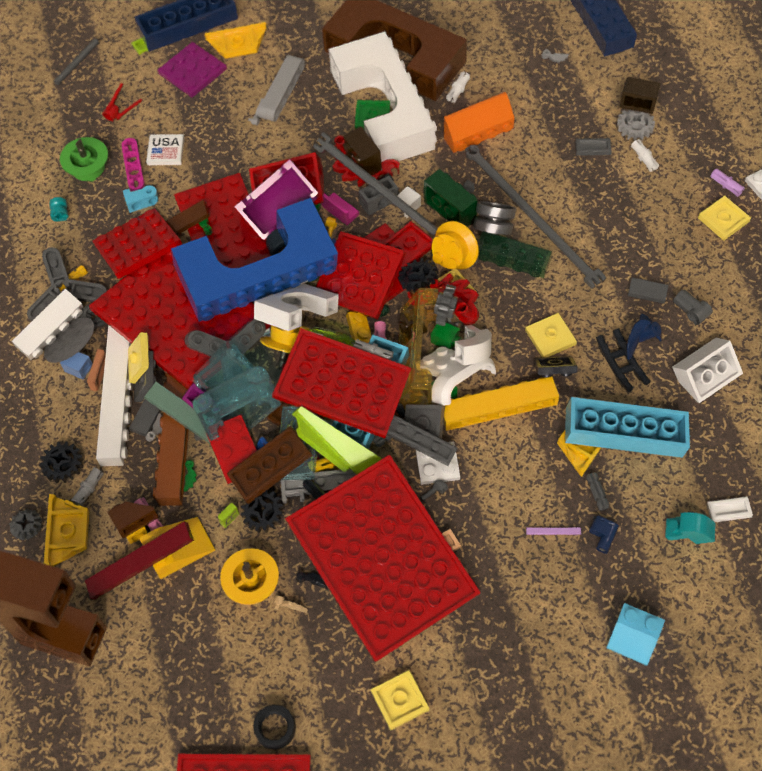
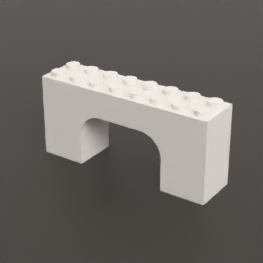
M386 32L329 49L331 73L342 95L363 88L374 87L383 91L387 99L390 100L392 112L364 121L365 132L380 150L381 162L387 159L401 161L435 150V142H437L435 131H437L434 121H431L429 110L425 109L422 97L418 96L416 85L412 84L409 72L406 73L404 62L400 61L398 51L393 48L392 39L388 38Z

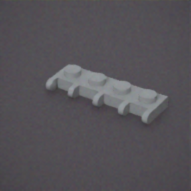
M349 469L346 472L335 470L287 475L281 479L282 503L287 504V497L300 496V502H305L304 495H311L303 487V482L308 477L312 478L327 493L356 474Z

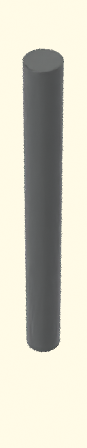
M94 38L53 80L54 84L59 85L99 44V41Z

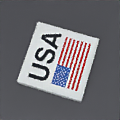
M184 134L150 135L147 165H182Z

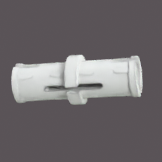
M461 72L457 81L453 82L452 89L446 96L448 101H451L453 97L452 102L455 103L460 93H463L465 85L470 79L468 73L464 76L465 72Z
M640 139L635 140L631 144V147L639 156L638 159L643 161L650 172L659 167L658 162L651 155L652 152L643 145Z

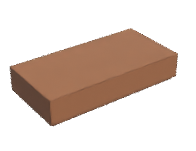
M97 349L87 379V383L93 391L99 390L104 375L106 353L101 349Z

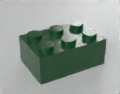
M440 169L424 180V202L447 221H457L467 227L474 223L475 217H477V198L474 194L466 191L460 183L455 182L448 173H444Z

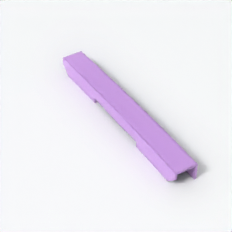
M581 527L526 528V535H581Z

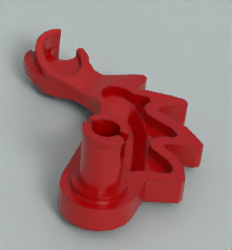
M339 135L334 139V146L346 154L343 147L344 138ZM334 157L336 162L332 166L333 171L344 173L341 177L342 181L358 180V187L366 183ZM394 159L384 160L382 162V170L373 175V177L378 179L380 175L386 173L393 176L391 171L393 168L397 169L399 174V161Z
M449 273L441 281L436 279L435 284H430L429 289H424L423 292L420 289L417 290L418 294L416 296H413L410 291L408 292L409 303L414 306L426 304L431 299L438 298L439 292L444 293L447 284L455 286L456 292L454 296L458 297L454 311L455 315L466 325L476 323L479 318V311L474 304L479 294L473 289H466L470 284L467 279H459L452 282L454 277Z

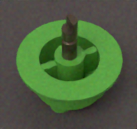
M83 137L71 141L60 154V164L64 171L82 181H95L103 173L108 160V150L105 144L91 137Z

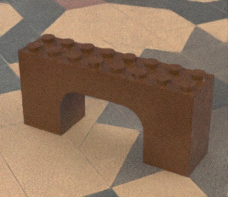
M346 0L322 28L324 51L329 53L331 48L386 32L388 38L392 39L394 48L414 56L407 65V72L411 76V82L416 85L418 94L437 101L466 63L467 39L378 0Z
M0 550V623L23 646L91 667L107 627L97 614L68 606L76 585L66 571Z

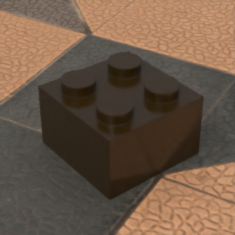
M362 126L343 136V147L346 151V156L372 176L382 170L380 150Z

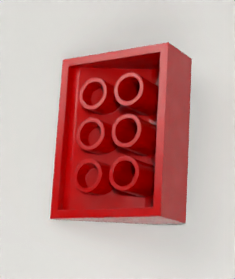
M314 152L290 158L292 163L318 192L316 194L317 199L313 202L314 205L324 203V174L320 157ZM289 159L250 168L252 192Z

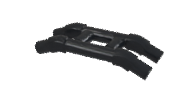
M620 328L613 330L619 347L617 351L610 352L603 335L595 337L601 354L608 362L618 383L627 392H631L633 386L624 375L626 373L634 371L635 376L644 385H648L651 382L634 356L628 360L627 343L624 336H622ZM625 356L629 364L619 368L615 359Z

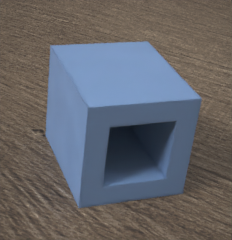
M80 352L60 362L64 372L84 380L93 364L89 356Z

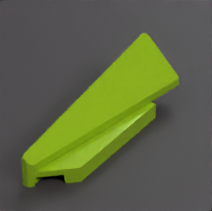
M300 406L292 413L293 417L297 420L298 428L296 431L298 437L343 472L350 468L357 475L382 459L304 407Z

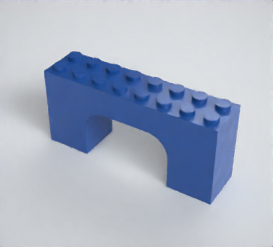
M311 198L276 210V228L284 241L285 249L278 254L246 266L228 268L222 265L216 258L207 236L171 248L174 267L199 322L211 320L218 314H227L234 308L245 307L250 302L282 292L290 287L295 288L305 281H313L321 275H329L336 270L338 252Z

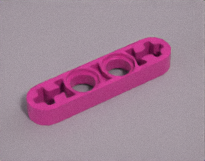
M127 138L122 142V151L130 191L133 192L143 189L145 183L137 142L133 138ZM128 145H131L132 151H129ZM131 157L137 158L133 162L128 161V159ZM134 170L139 171L136 175L130 174ZM134 181H138V187H135Z

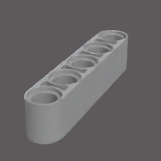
M291 55L286 56L259 107L258 116L260 118L274 122L277 121L304 69L305 59Z

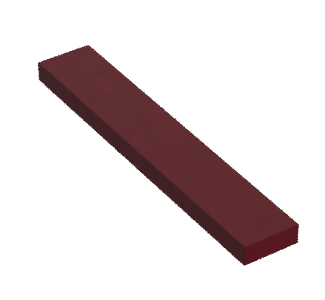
M181 522L86 579L85 584L90 599H97L193 542L194 538L188 522Z

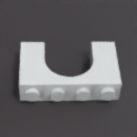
M302 284L254 301V319L290 331L301 327L302 310L325 317L337 313L339 295Z

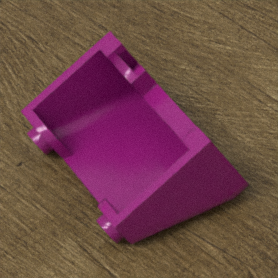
M289 159L280 169L239 202L235 208L264 240L271 232L277 229L276 210L309 198L314 202L317 199L316 194L318 192Z

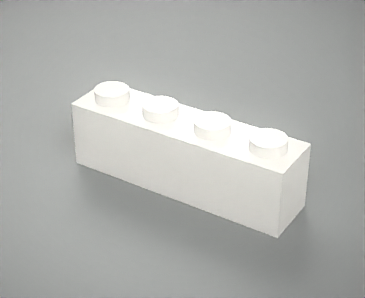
M63 290L12 340L14 346L30 360L38 358L43 352L42 349L47 344L51 345L56 340V335L60 331L64 332L69 327V323L82 314L84 309L82 303L68 290Z

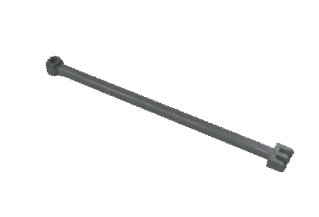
M325 132L321 133L326 140L324 141L319 137L317 141L322 145L319 146L315 143L313 145L315 149L323 154L325 151L330 153L435 237L438 229L436 226L331 144L333 141L332 137ZM477 258L476 262L471 267H475L476 264H478L479 258Z
M470 145V148H466V157L469 160H474L586 276L583 281L591 289L595 287V284L598 285L606 279V276L599 268L593 271L479 153L478 146Z

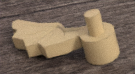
M281 596L275 597V610H278L279 606H284L304 613L308 611L302 605L284 601V598Z

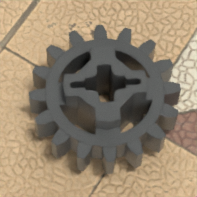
M447 284L444 293L439 292L434 307V314H438L436 318V324L445 326L448 318H453L458 302V297L454 296L456 292L455 286Z

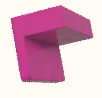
M332 193L329 197L324 194L322 207L344 224H350L359 216V211L337 194Z

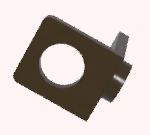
M400 313L399 328L402 333H405L408 340L428 332L420 317L408 321L404 313ZM418 324L421 326V329L418 332L411 331V326Z

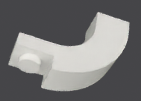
M465 325L464 340L455 341V360L462 365H470L488 359L491 355V332L488 329L479 330L473 325Z

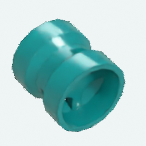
M61 197L51 199L49 201L50 218L56 222L65 221L68 218L67 201Z

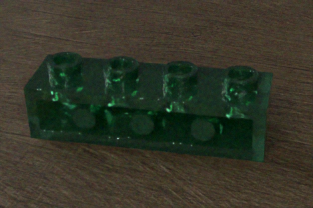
M484 231L478 241L479 260L489 261L500 267L512 268L516 272H525L533 277H545L551 262L552 251Z

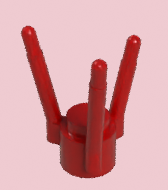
M120 83L110 103L102 112L104 118L111 122L115 119L119 120L124 114L142 102V99H139L119 113V108L114 103L123 87V83Z

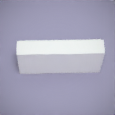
M748 496L707 502L710 519L714 522L751 518L753 516Z

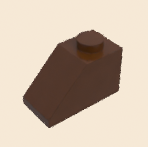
M131 502L117 504L107 512L122 539L159 518L153 506Z

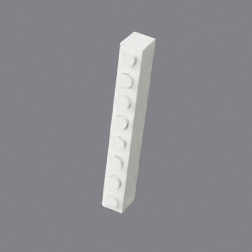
M109 325L96 459L100 466H124V459L128 457V450L125 447L126 441H129L127 424H130L131 419L128 407L132 406V398L129 394L130 390H133V383H129L128 348L131 343Z

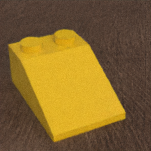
M198 517L184 520L189 524L194 541L153 565L160 580L215 551ZM181 522L159 527L139 537L142 545H145Z

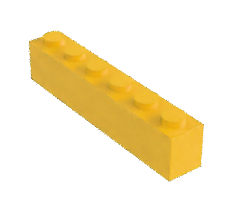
M540 377L534 381H523L513 386L506 385L496 390H484L474 395L467 394L461 398L451 399V404L445 405L444 427L448 431L558 405L559 394L553 377Z

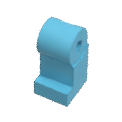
M151 185L130 192V189L123 190L130 213L153 206L159 200L156 188Z

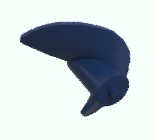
M644 314L640 315L639 321L634 324L627 343L628 360L633 356L638 343L654 337L660 342L662 341L660 325Z

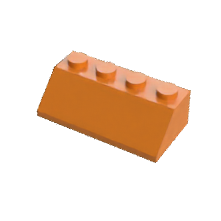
M503 92L444 117V140L453 153L463 151L470 145H478L486 139H492L496 135L509 132L514 128L515 117L507 93Z

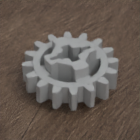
M629 109L628 112L623 110L617 120L618 132H622L621 136L627 135L628 140L631 137L634 138V141L637 138L643 140L644 136L648 138L654 130V116H650L649 113Z

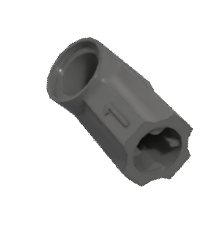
M681 290L673 300L677 306L687 313L688 319L695 325L701 324L713 313L712 307L707 302L698 301L686 290Z

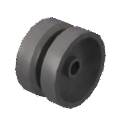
M477 202L476 212L482 216L475 217L473 228L494 234H512L513 223L508 220L515 218V207L495 202Z

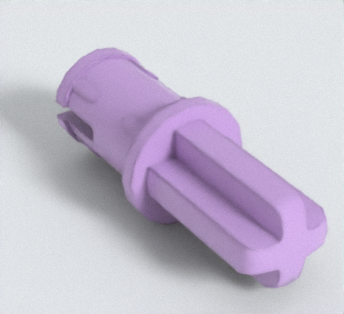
M715 169L711 174V178L720 183L723 189H728L737 197L745 189V187L734 181L732 176H727L719 169Z

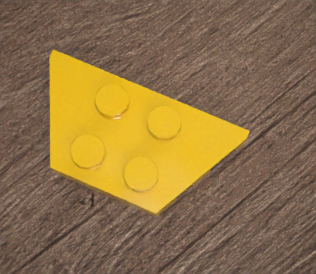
M266 22L205 33V38L225 59L257 53L267 29Z
M565 430L557 442L580 476L584 475L601 450V447L565 443Z
M49 494L44 564L55 566L87 549L90 513L88 508L74 505L71 501L62 500L54 494Z

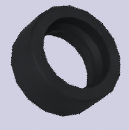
M273 704L264 707L258 712L254 719L253 730L262 746L267 749L277 750L290 744L295 736L296 725L288 709L281 705ZM270 715H281L287 721L288 727L285 735L277 740L266 738L262 733L263 721Z

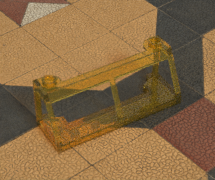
M419 288L401 308V312L404 313L407 320H413V325L411 326L412 338L410 340L399 328L398 344L409 348V358L405 366L411 367L399 401L404 409H406V405H432V374L427 369H421L420 362L423 323L428 329L429 323L432 321L436 322L438 315L434 314L435 310H424L425 305L434 304L435 307L438 289ZM415 299L414 309H407ZM423 390H428V397L424 394Z

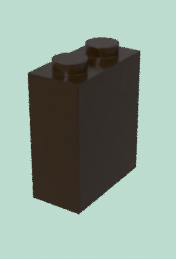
M627 77L619 108L653 114L661 83Z

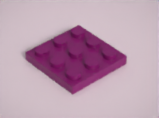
M191 42L157 69L159 75L193 98L226 71L227 66L200 46Z

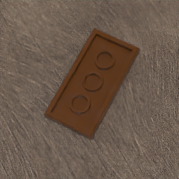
M289 426L228 472L227 475L245 502L249 504L313 455L294 429Z

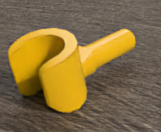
M329 216L326 219L325 226L329 227L328 234L331 238L333 230L337 227V222L335 218Z

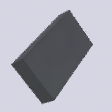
M610 138L575 140L576 156L611 155Z
M632 278L628 296L664 304L669 285Z
M144 399L129 430L146 437L147 433L152 430V425L155 423L157 415L161 413V410Z

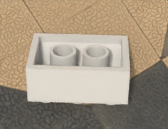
M720 338L713 339L672 367L678 382L698 403L743 374L731 341Z

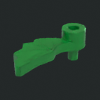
M208 219L201 221L199 226L203 228L206 235H211L213 231L211 226L208 225Z
M187 460L185 463L188 474L185 476L184 492L188 491L189 488H193L194 483L197 481L192 460Z

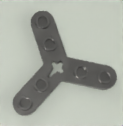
M53 247L47 248L42 254V259L51 286L29 307L27 316L32 322L61 293L58 287H62V285H65L66 290L79 301L91 303L107 290L101 284L70 280L59 250Z
M256 319L250 320L228 341L202 331L193 330L185 336V344L191 350L220 360L227 396L232 400H241L246 395L241 356L264 335L266 327L264 322ZM231 349V353H233V356L228 357V354L226 352H223L222 350Z

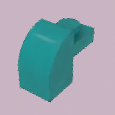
M683 512L680 517L666 519L665 538L668 540L688 538L695 544L715 542L716 523L703 514Z

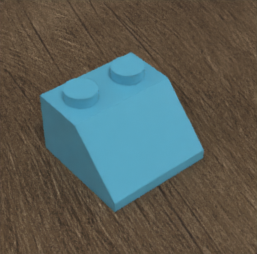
M624 603L607 649L647 666L665 620Z

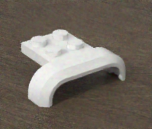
M446 347L437 348L436 351L423 357L422 360L416 363L418 371L437 377L432 387L431 398L432 402L443 406L451 404L453 388L480 369L489 370L492 374H496L495 364L491 358L475 364L462 365L455 360V351Z

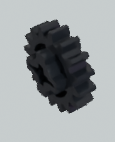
M423 258L419 262L416 259L413 263L408 262L407 267H402V272L398 273L400 276L398 279L402 288L406 289L407 292L413 290L414 293L419 289L421 292H423L424 288L429 289V285L435 284V280L439 278L437 275L439 272L435 263L430 262L429 259L424 262Z
M65 441L64 445L57 442L56 447L51 444V450H44L46 456L40 457L42 463L39 465L42 473L49 481L54 479L56 483H59L60 479L64 483H66L67 478L73 480V474L79 475L78 468H83L81 462L84 461V458L81 455L80 449L75 444L69 445L68 441Z
M266 490L249 504L246 503V505L240 506L245 511L240 513V516L245 518L243 523L245 525L249 524L248 528L250 530L255 528L256 532L260 533L263 529L268 533L269 527L276 529L274 524H281L278 518L279 516H284V513L280 510L285 507L283 504H280L282 499L279 496L276 497L277 494L274 491L269 494V490ZM265 499H269L273 501V503H266ZM251 518H258L260 523L254 522Z

